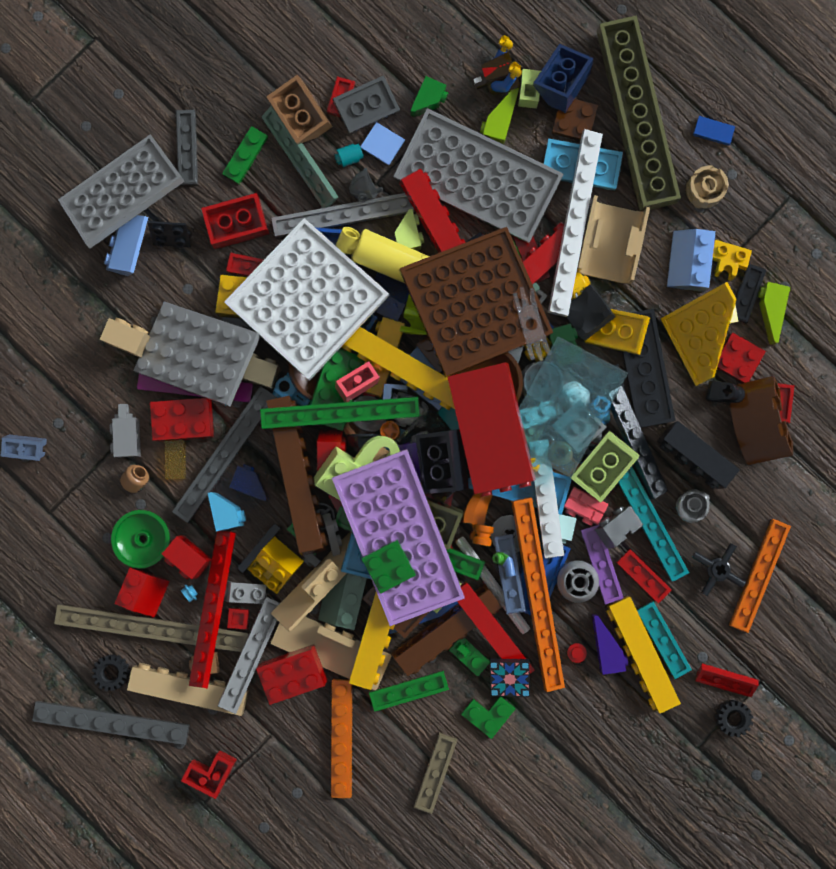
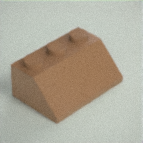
M298 75L267 96V99L297 144L315 139L333 127Z

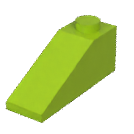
M519 88L511 90L488 115L487 121L482 122L480 133L504 145Z
M767 282L763 287H760L758 297L760 298L759 305L769 344L775 345L779 343L790 287Z

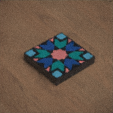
M490 659L491 696L530 697L529 659Z

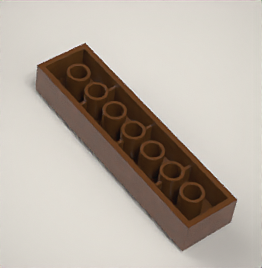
M290 396L266 401L268 408L298 406ZM303 426L272 428L299 553L305 556L327 551L326 546L329 545L328 538L321 528L324 527V520L317 508H320L318 496L313 492V489H316L314 477L312 478V475L309 474L312 466L310 459L305 455V452H308L306 441L301 437V434L304 433Z

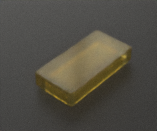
M165 441V479H186L185 441Z

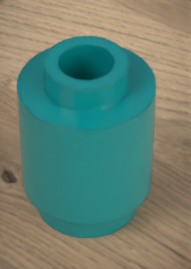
M350 144L336 149L337 154H334L337 165L341 164L342 167L360 162V159L364 158L359 144Z

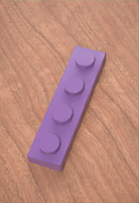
M598 524L580 531L591 564L598 573L599 589L604 604L624 599L608 549L594 530L599 526Z

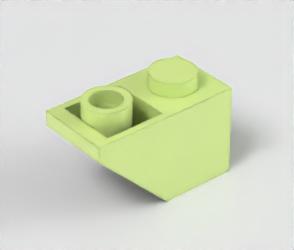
M522 69L519 107L537 109L540 94L533 86V83L541 71Z
M413 209L408 210L395 231L397 243L417 251L421 250V244L424 243L422 232L418 233L417 225H420L418 215L413 213Z

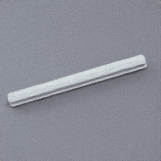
M464 537L456 540L457 546L464 554L480 559ZM484 565L480 577L506 611L502 588ZM519 612L508 614L522 634L530 630L529 625Z

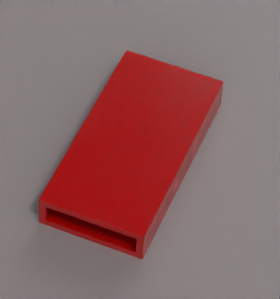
M505 362L449 376V386L474 494L480 493L481 497L492 495V490L500 489V493L512 490L511 486L519 484L520 488L531 486V481L536 479L509 364Z

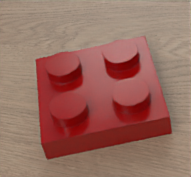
M732 332L722 349L717 369L741 383L749 382L766 351Z

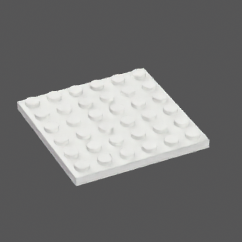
M304 218L227 298L225 304L310 381L390 295Z

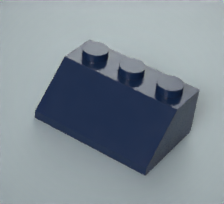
M559 44L534 81L533 86L549 106L566 113L591 74L593 58Z

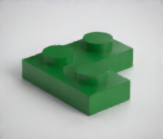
M499 696L489 710L473 698L461 715L492 739L516 708L502 696Z

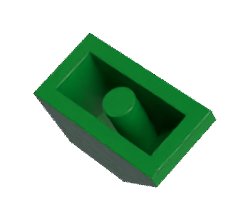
M425 76L411 108V116L417 117L425 114L427 108L435 110L439 108L441 102L445 103L448 92H446L447 85Z

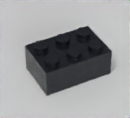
M460 429L415 435L424 494L468 489L465 454Z

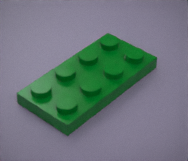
M339 349L321 368L310 405L344 403L335 388L336 381L364 365L365 361L353 353ZM345 422L321 425L343 431Z

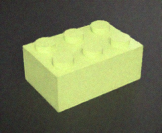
M609 431L571 476V479L599 502H602L640 455Z

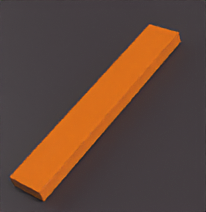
M771 519L729 626L749 633L791 528L790 525Z

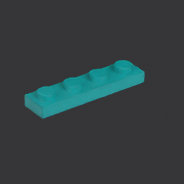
M654 601L637 609L647 632L673 678L677 679L691 671L690 665Z

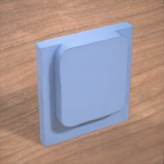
M376 122L362 143L361 149L385 164L390 165L405 139Z

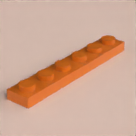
M350 679L332 680L331 798L352 797V684H349Z

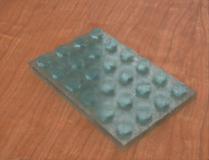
M557 337L519 407L530 456L572 478L628 372Z

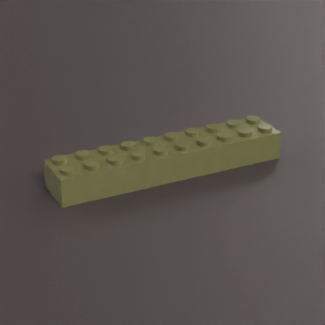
M637 15L600 23L597 36L639 211H644L646 207H649L651 210L677 204L681 196Z

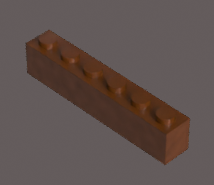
M486 584L474 591L493 616L502 608ZM458 603L392 652L393 657L407 676L415 674L424 664L432 662L439 653L451 648L455 641L463 639L470 630L477 627Z

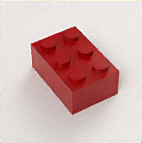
M257 193L201 208L209 239L214 249L269 235L262 205Z
M198 398L150 402L152 441L163 442L214 438L212 400Z
M314 644L261 662L256 668L269 705L324 687L327 682L326 674Z

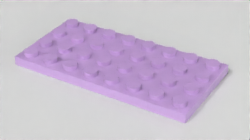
M407 449L332 477L362 556L398 539L416 573V576L381 594L372 579L390 626L465 598Z

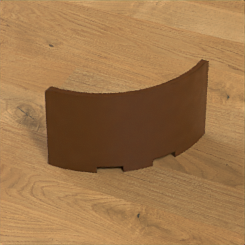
M770 376L735 385L742 387L745 391L744 399L739 403H730V409L737 440L746 463L752 465L793 456V441L786 421H782L779 411H783L780 387L775 377Z

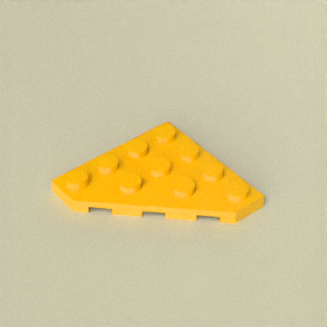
M728 282L661 318L695 386L715 377L737 300Z

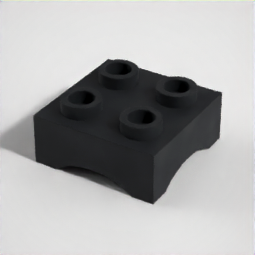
M589 285L582 291L580 296L571 301L567 319L576 329L580 338L586 341L616 316L597 290Z

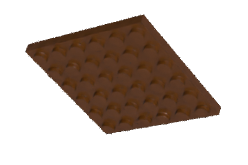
M507 227L399 269L445 378L553 334V330Z

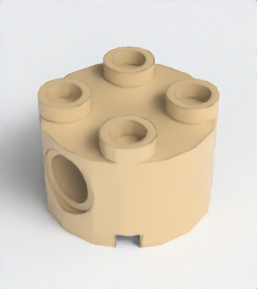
M711 165L702 166L695 171L686 183L687 197L696 208H711L718 204L725 196L729 186L728 178L721 169L714 168Z

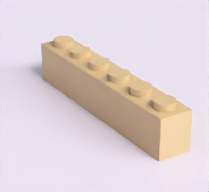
M139 663V665L132 667L128 691L234 714L217 707L226 687V682L209 681L208 689L189 686L190 677L185 672L177 671L174 674L170 673L169 669L158 667L156 670L150 668L151 665ZM246 690L238 711L234 715H243L249 690Z

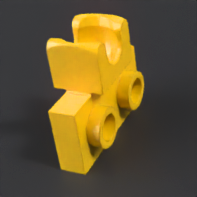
M715 240L712 260L718 263L714 275L718 277L725 270L728 272V280H734L738 268L743 270L748 268L752 250Z

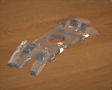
M520 287L523 307L520 306L517 293H513V298L523 329L526 347L530 359L534 360L535 357L531 346L533 344L538 359L541 362L544 360L540 341H542L547 355H552L548 346L537 309L534 288L529 289L530 302L532 304L529 305L524 287ZM528 319L536 320L537 327L534 330H529L526 327Z

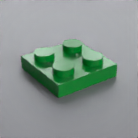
M398 539L361 558L380 594L416 576Z

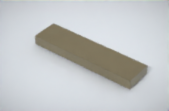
M439 732L414 808L430 814L433 813L458 740L457 738Z

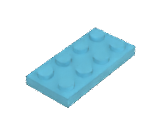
M548 139L544 164L563 173L561 181L573 183L580 144ZM600 148L593 187L616 190L623 152Z

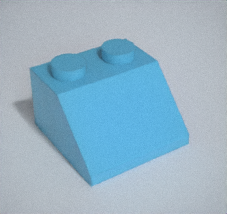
M208 493L216 531H225L244 526L246 521L244 510L241 511L239 506L218 493Z

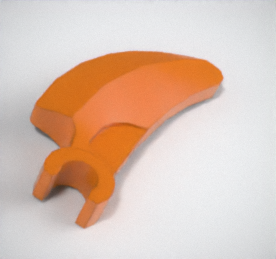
M480 493L473 494L466 505L463 523H470L472 525L473 531H471L469 536L471 540H473L476 534L474 530L475 524L485 525L488 506L493 495L481 497Z

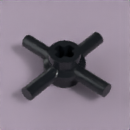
M730 543L723 556L713 560L706 558L696 551L694 552L692 558L707 567V573L710 577L701 591L702 594L708 597L715 583L726 579L741 588L745 586L746 581L731 573V567L728 563L737 546ZM716 566L720 567L721 573H717Z

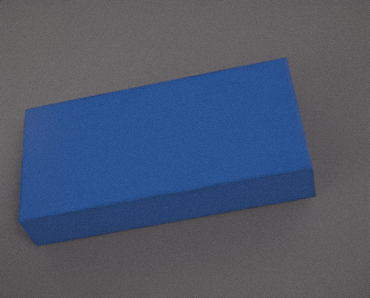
M699 116L693 136L729 146L735 126Z

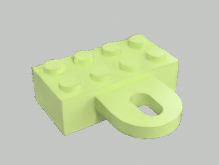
M376 436L369 439L355 458L340 448L335 447L314 476L315 486L340 500L332 477L374 462L373 458L382 447L390 449L387 456L400 452L399 447L394 440L386 436Z

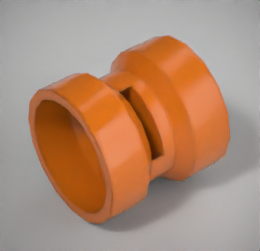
M386 421L381 425L380 434L395 441L400 436V428L395 422Z
M475 524L474 530L477 536L473 537L472 543L491 546L492 540L489 536L491 537V534H493L494 527Z

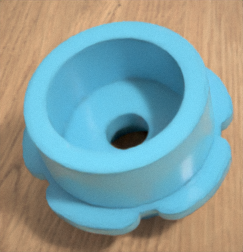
M184 585L185 587L181 592L189 602L194 599L197 600L196 595L198 593L192 585L189 587Z

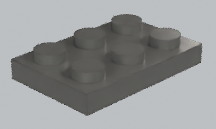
M384 75L343 93L332 100L348 134H352L400 111Z

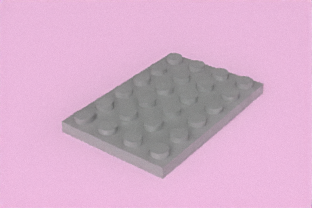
M150 134L59 198L58 201L85 244L92 248L185 181Z
M163 302L149 334L150 339L146 343L143 355L139 357L133 371L231 406L260 339V335L257 332Z

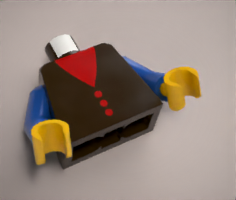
M506 35L500 38L499 45L502 48L498 49L495 57L481 66L484 75L474 79L477 90L488 86L490 93L494 95L521 87L518 80L522 73L521 65L517 62L512 63L509 52H506V50H510L513 47L512 41Z

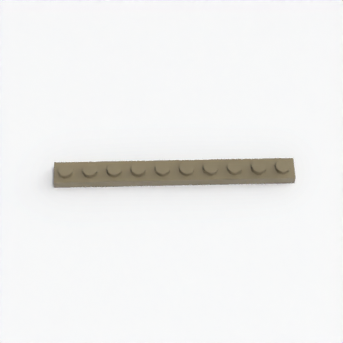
M61 604L57 605L54 622L57 625L196 645L200 626ZM219 628L215 648L241 652L249 633Z

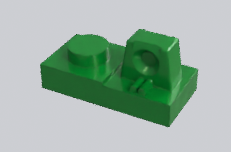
M466 638L458 639L449 649L477 676L490 664V661Z

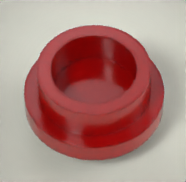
M574 643L569 646L567 655L572 662L580 663L585 660L587 651L582 644Z

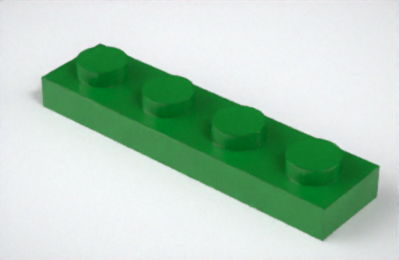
M444 670L371 691L369 695L375 712L447 691L449 687Z

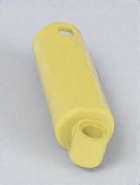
M343 227L335 244L343 253L352 254L351 260L402 283H404V280L399 271L400 268L430 257L367 229L362 230L360 234L351 227Z

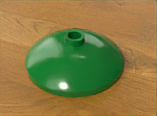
M135 510L123 515L117 521L112 531L111 544L115 555L121 562L133 568H146L155 565L164 557L162 553L170 544V533L164 520L157 514L147 510ZM142 535H145L147 538L144 543L141 541Z

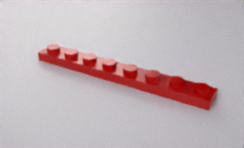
M217 531L189 686L208 689L236 535L233 532Z

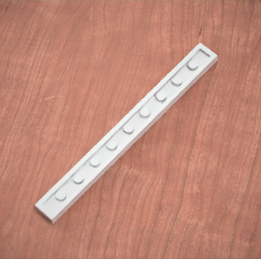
M586 129L582 131L548 313L567 317L569 314L603 135Z

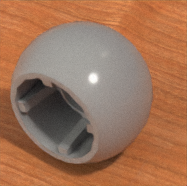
M580 560L571 561L565 564L558 573V590L565 599L571 602H586L598 590V573L587 562ZM582 568L585 572L584 574H574L572 570ZM568 574L571 575L569 580L570 587H566V577ZM577 577L584 579L583 586H575L574 581ZM575 589L577 591H583L584 593L574 595L570 592Z

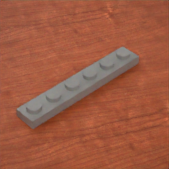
M265 597L217 707L234 714L237 713L277 622V619L271 612L280 604L279 602Z

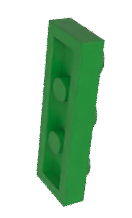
M251 126L223 171V176L240 185L267 141L268 135Z

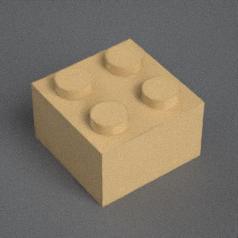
M116 317L115 320L108 319L100 340L137 357H142L150 336L148 335L149 332L137 325H133L132 328L131 324Z

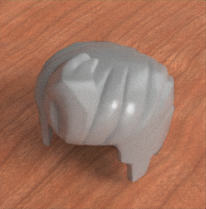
M691 489L683 493L676 501V510L680 518L688 523H696L705 518L710 508L709 495L698 489Z

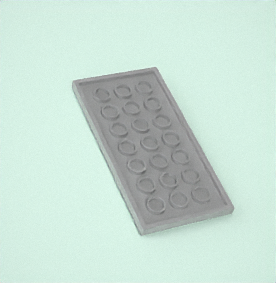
M427 108L393 177L400 181L411 173L422 169L423 173L426 172L431 180L429 184L432 189H436L439 193L440 201L498 229L507 227L510 235L530 243L564 174Z

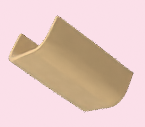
M594 195L582 242L577 272L595 278L630 284L635 278L650 208L646 207L644 211H633L597 202L598 196Z

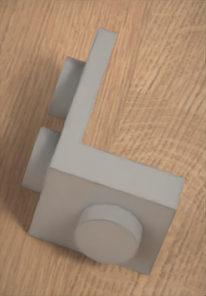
M227 581L224 601L263 604L266 595V585Z

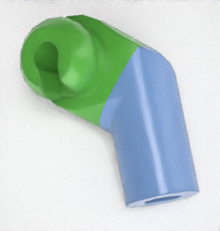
M503 552L495 553L492 560L494 563L505 568L506 577L516 576L513 559Z

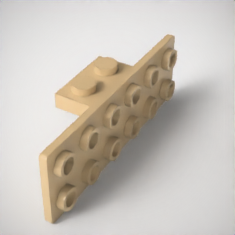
M351 531L341 540L342 546H339L340 554L333 556L331 551L271 612L289 632L347 574L341 572V567Z
M305 616L290 632L279 623L271 644L288 652L314 644L323 668L350 679L361 641L353 638L354 635L343 630L342 633L335 630L336 627L329 623L324 625ZM384 651L382 655H386L382 667L378 666L377 673L380 676L377 685L373 684V690H377L391 659V654Z

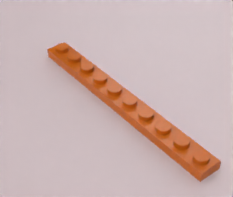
M531 497L511 501L544 691L550 692L565 688L533 500Z

